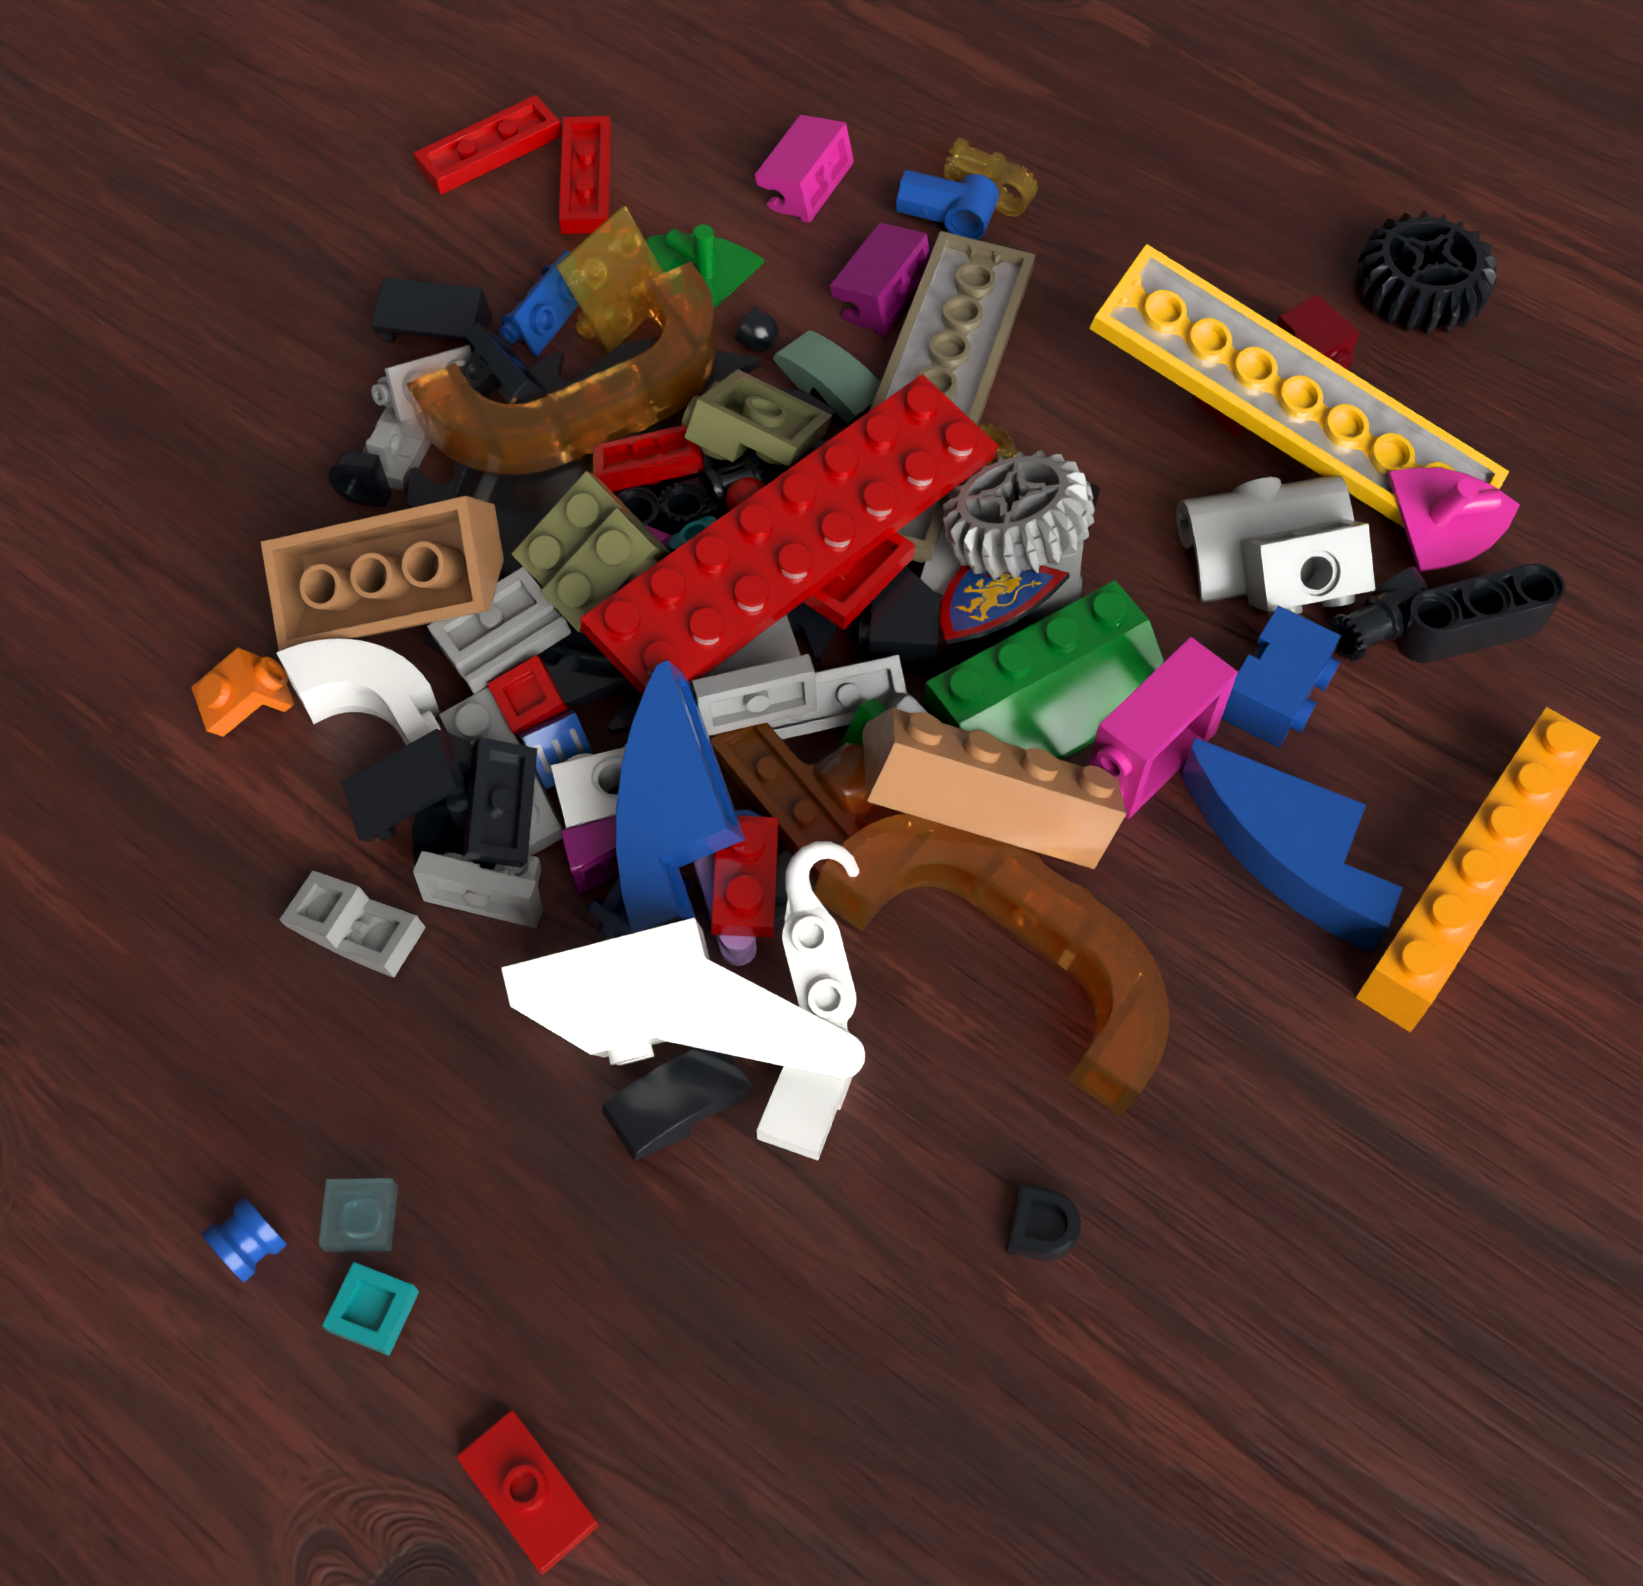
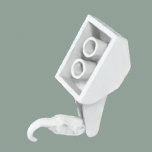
M815 841L803 846L790 859L786 869L785 889L788 901L782 939L799 1007L710 961L703 930L695 918L502 967L510 1007L587 1053L605 1058L609 1057L610 1065L617 1064V1066H622L654 1057L652 1045L667 1041L832 1076L837 1079L850 1078L861 1070L865 1061V1050L862 1043L854 1035L850 1034L847 1029V1021L852 1016L856 1007V992L838 925L812 892L809 872L817 861L832 859L843 865L850 877H856L859 874V868L855 858L841 845L831 841Z

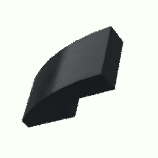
M695 1048L658 1067L619 1092L603 1105L602 1113L632 1159L636 1161L689 1138L695 1122L746 1101L752 1084L731 1055Z

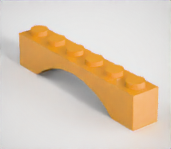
M1548 707L1544 709L1365 982L1356 999L1409 1032L1413 1030L1434 1002L1601 738L1600 736Z

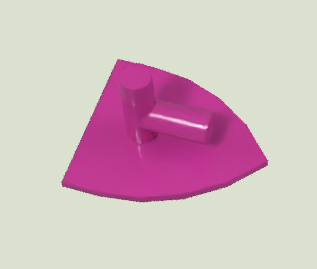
M1410 468L1389 471L1387 473L1419 572L1444 569L1466 563L1492 547L1509 528L1520 506L1519 503L1495 486L1466 473L1443 468Z

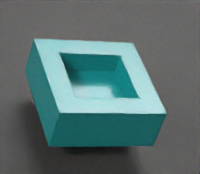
M353 1262L322 1327L329 1333L390 1356L419 1291L413 1284Z

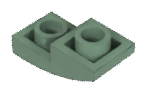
M811 330L778 351L772 358L799 390H803L808 394H812L817 390L825 401L836 410V413L847 426L870 410L881 383L851 354L834 342Z

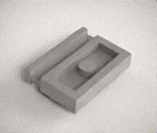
M521 567L497 583L490 611L434 622L427 626L435 642L460 676L466 681L473 694L486 688L489 682L571 634L567 621L563 616H560L555 607L540 592L542 589L524 567Z

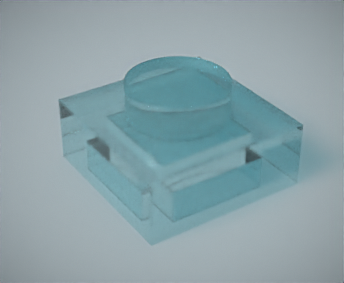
M392 1178L326 1179L319 1246L325 1252L391 1251L398 1189L395 1181Z

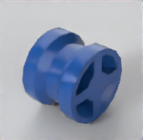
M245 1196L233 1205V1214L222 1224H211L201 1233L216 1254L244 1283L255 1274L256 1263L265 1255L278 1254L287 1246V1243Z

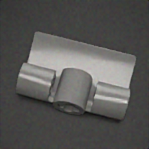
M1327 476L1284 484L1277 477L1260 478L1241 484L1229 493L1181 500L1176 508V525L1183 547L1186 549L1194 548L1201 602L1247 596L1241 540L1343 519L1354 521L1348 488L1341 476ZM1313 557L1309 558L1301 568L1300 575L1303 584L1308 582L1314 575L1315 561Z

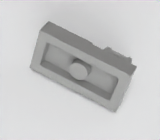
M446 407L403 421H397L394 408H385L375 425V430L370 439H367L362 453L379 455L390 488L403 492L407 490L410 469L414 467L419 468L448 415Z
M422 851L413 870L422 899L425 902L537 929L544 911L538 889L541 874L539 857L528 855V863L521 868L496 864L493 870L480 868L479 864H475L470 859L462 858L460 854L446 853L442 856Z

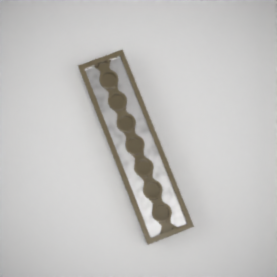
M940 231L870 411L923 374L976 425H979L1028 285L1036 254ZM949 493L897 531V533L915 544L912 561L925 564L926 560L931 561L944 525L943 504L950 500Z

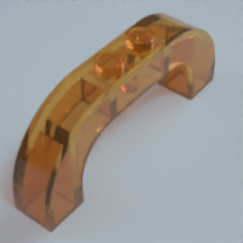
M691 262L645 281L649 318L661 333V337L654 346L639 356L546 397L523 404H504L486 399L469 385L456 363H453L406 384L416 418L432 443L444 454L473 469L497 474H528L555 468L583 455L593 453L595 445L619 440L634 432H641L650 425L673 415L685 407L703 389L713 371L716 359V335L713 302L706 282Z
M899 814L871 823L857 831L841 845L854 856L859 868V874L856 877H850L843 865L836 860L829 859L821 869L814 894L819 901L861 931L865 929L882 906L896 894L917 887L941 888L963 897L1072 974L1084 987L1091 1000L1095 1014V1031L1089 1048L1068 1079L1121 1117L1141 1093L1161 1060L1169 1031V1005L1166 988L1154 958L1142 940L1120 917L1096 901L1086 888L1070 883L1047 867L1038 855L1028 849L911 814Z

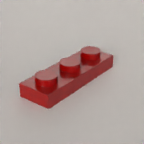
M534 95L413 152L416 167L435 190L442 195L562 137L561 123L547 106Z
M610 116L563 117L559 202L561 234L610 233L612 154Z

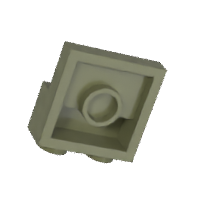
M737 369L721 382L716 380L701 397L696 395L692 398L685 410L682 425L687 428L684 438L699 445L700 449L712 458L734 462L751 448L755 450L756 455L760 459L775 465L784 464L790 467L825 435L832 415Z
M586 471L515 549L512 555L543 587L540 592L578 632H582L580 630V618L671 552L595 474Z

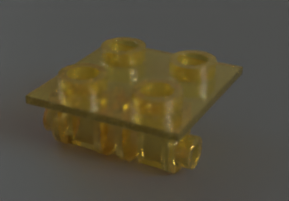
M622 206L556 265L582 309L578 315L579 321L575 325L578 333L588 340L592 337L599 338L607 352H611L674 293L626 206Z

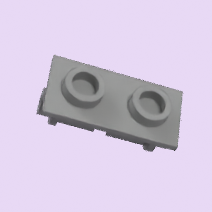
M470 345L384 368L386 376L380 377L377 384L372 387L373 400L380 406L384 405L387 408H394L397 421H403L465 402L470 396L481 397V394L474 390L460 373L472 356Z

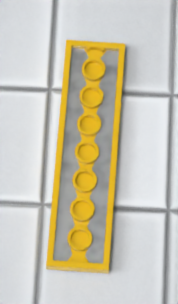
M1148 244L1144 246L1090 325V330L1323 477L1341 476L1351 495L1403 528L1405 527L1387 474L1389 471L1410 468H1443L1466 473L1500 489L1509 473L1502 466Z

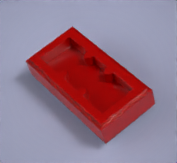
M681 425L593 446L594 474L611 492L641 485H653L663 480L698 473L700 469L705 468L704 455L699 445L684 438L687 428Z
M511 1410L456 1456L467 1474L542 1575L600 1526L514 1410Z

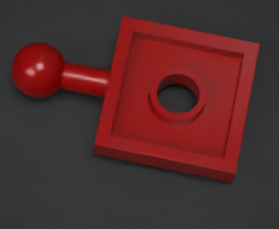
M743 477L734 481L726 494L728 510L731 511L763 488L765 484L753 477ZM894 533L803 603L845 630L914 558L915 544L899 533Z

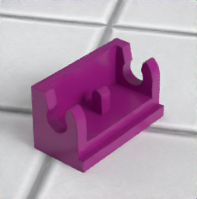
M879 222L830 285L832 297L843 302H851L859 309V311H856L853 308H846L841 314L845 321L859 327L874 330L877 335L883 337L888 334L913 301L929 261L930 250L927 233Z

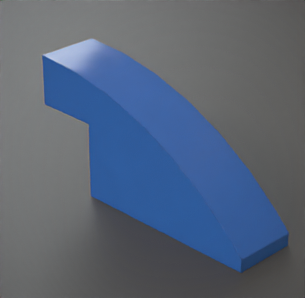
M668 660L656 665L648 681L632 722L621 766L616 805V852L621 892L632 934L691 918L696 919L679 868L745 840L690 682L686 679L685 674Z
M1195 738L1181 776L1208 825L1230 853L1265 888L1293 910L1331 934L1373 953L1389 928L1403 887L1344 864L1366 804Z

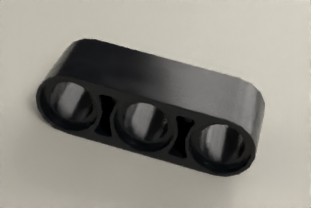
M1535 563L1425 590L1418 593L1408 607L1403 618L1405 631L1400 638L1395 640L1397 648L1410 660L1427 663L1533 636L1544 628L1565 592L1564 580L1551 567Z

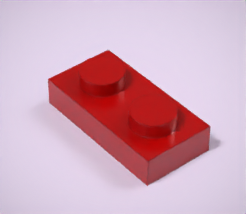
M737 815L745 840L716 852L711 935L773 938L778 817Z

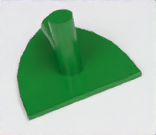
M705 224L697 226L693 231L694 234L672 229L668 234L648 236L647 261L654 280L669 299L700 320L709 315L764 264L763 258L748 249L728 240L714 237L713 228Z

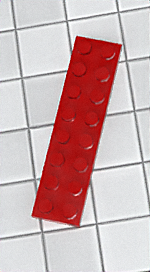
M921 374L580 618V630L642 696L656 665L667 660L685 674L686 679L692 686V680L704 677L992 461L996 456L999 445L929 379Z

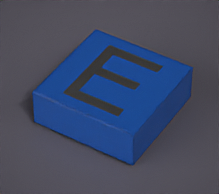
M573 710L566 711L519 733L524 746L538 748L536 773L545 789L556 785L551 765L566 762L569 758L578 754H593L579 719Z

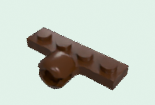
M767 722L719 733L710 739L718 763L764 817H778V834L795 854L803 846L815 841H831L843 846L854 856L859 868V874L856 877H850L843 865L832 859L817 861L811 867L810 872L855 926L902 892L904 882L857 827V822L880 806L867 802L863 745L860 743H845L818 763L805 764L794 755Z

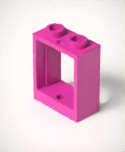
M1192 637L1098 725L1089 765L1100 767L1118 778L1127 812L1125 817L1128 820L1186 763L1195 738L1208 742L1216 734L1238 674L1237 670Z

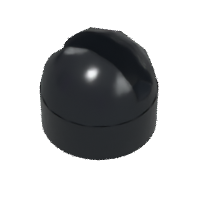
M755 306L739 326L735 341L753 352H765L773 348L776 342L775 339H777L779 334L777 323L770 314Z

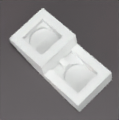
M784 1066L757 1128V1139L819 1160L837 1109L840 1110L852 1077L837 1079L832 1076Z

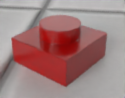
M538 655L487 684L511 732L519 738V733L556 717L569 709L545 662Z

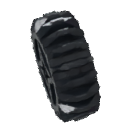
M1423 211L1418 218H1414L1404 212L1398 221L1387 218L1384 225L1380 228H1374L1372 235L1368 237L1365 248L1361 249L1357 261L1359 266L1356 274V286L1361 288V300L1372 303V314L1385 313L1388 316V325L1398 321L1406 324L1407 332L1416 326L1422 327L1427 335L1436 327L1443 332L1449 333L1455 325L1465 327L1469 320L1473 317H1478L1480 311L1485 308L1496 285V264L1498 259L1490 254L1492 244L1479 241L1480 231H1466L1464 229V220L1454 224L1446 221L1445 214L1436 219L1430 218L1427 212Z

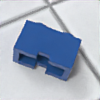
M1278 605L1257 641L1259 647L1253 656L1249 654L1240 668L1221 719L1280 748L1290 729L1301 733L1317 704V702L1309 699L1313 689L1316 687L1325 692L1341 662L1331 657L1341 635Z

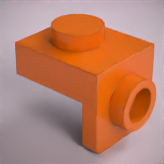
M239 647L191 687L206 731L222 737L262 704L286 712L294 705L287 686L288 677L281 665L270 657H261Z

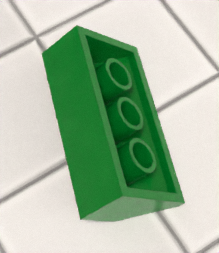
M1114 580L927 681L924 709L941 723L969 732L973 730L985 731L995 736L1001 742L1027 750L1029 748H1039L1049 752L1056 759L1063 760L1095 741L1098 725L1164 663L1150 620L1117 581Z

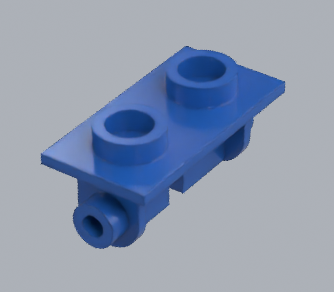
M565 250L554 264L545 265L541 271V277L526 293L527 297L520 301L511 313H507L501 318L502 327L499 329L501 336L510 343H516L517 340L525 341L534 356H538L591 291L569 250Z

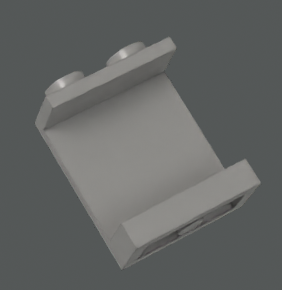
M787 615L704 677L692 680L693 685L691 688L708 736L818 711L815 670L809 654L800 655Z

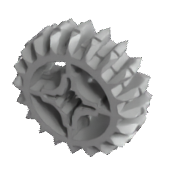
M1043 450L1037 451L1032 456H1025L1022 451H1019L1015 457L1003 459L999 456L998 462L989 466L985 465L975 475L962 482L961 486H957L950 491V500L943 504V521L945 524L943 530L947 543L952 547L954 555L959 559L961 565L970 566L974 574L988 571L993 579L998 578L1004 572H1010L1016 579L1022 571L1032 569L1038 574L1039 567L1044 564L1059 565L1061 554L1076 553L1077 542L1089 538L1088 527L1094 523L1093 495L1090 483L1086 481L1084 473L1078 469L1076 462H1065L1062 454L1046 457Z

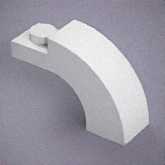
M323 639L305 642L277 652L281 664L313 724L341 713H369L390 723L397 730L405 745L414 742L435 729L441 730L435 717L439 716L440 711L429 682L411 662L388 648L354 639Z

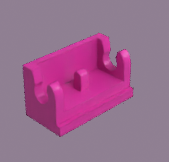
M800 114L755 173L758 186L768 190H777L784 197V199L771 197L767 202V206L771 210L801 217L803 222L810 223L854 163L846 122Z

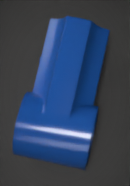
M905 170L896 198V212L944 223L946 229L951 234L979 240L984 236L1000 194L996 184L983 175L970 174L962 178L960 182H955Z

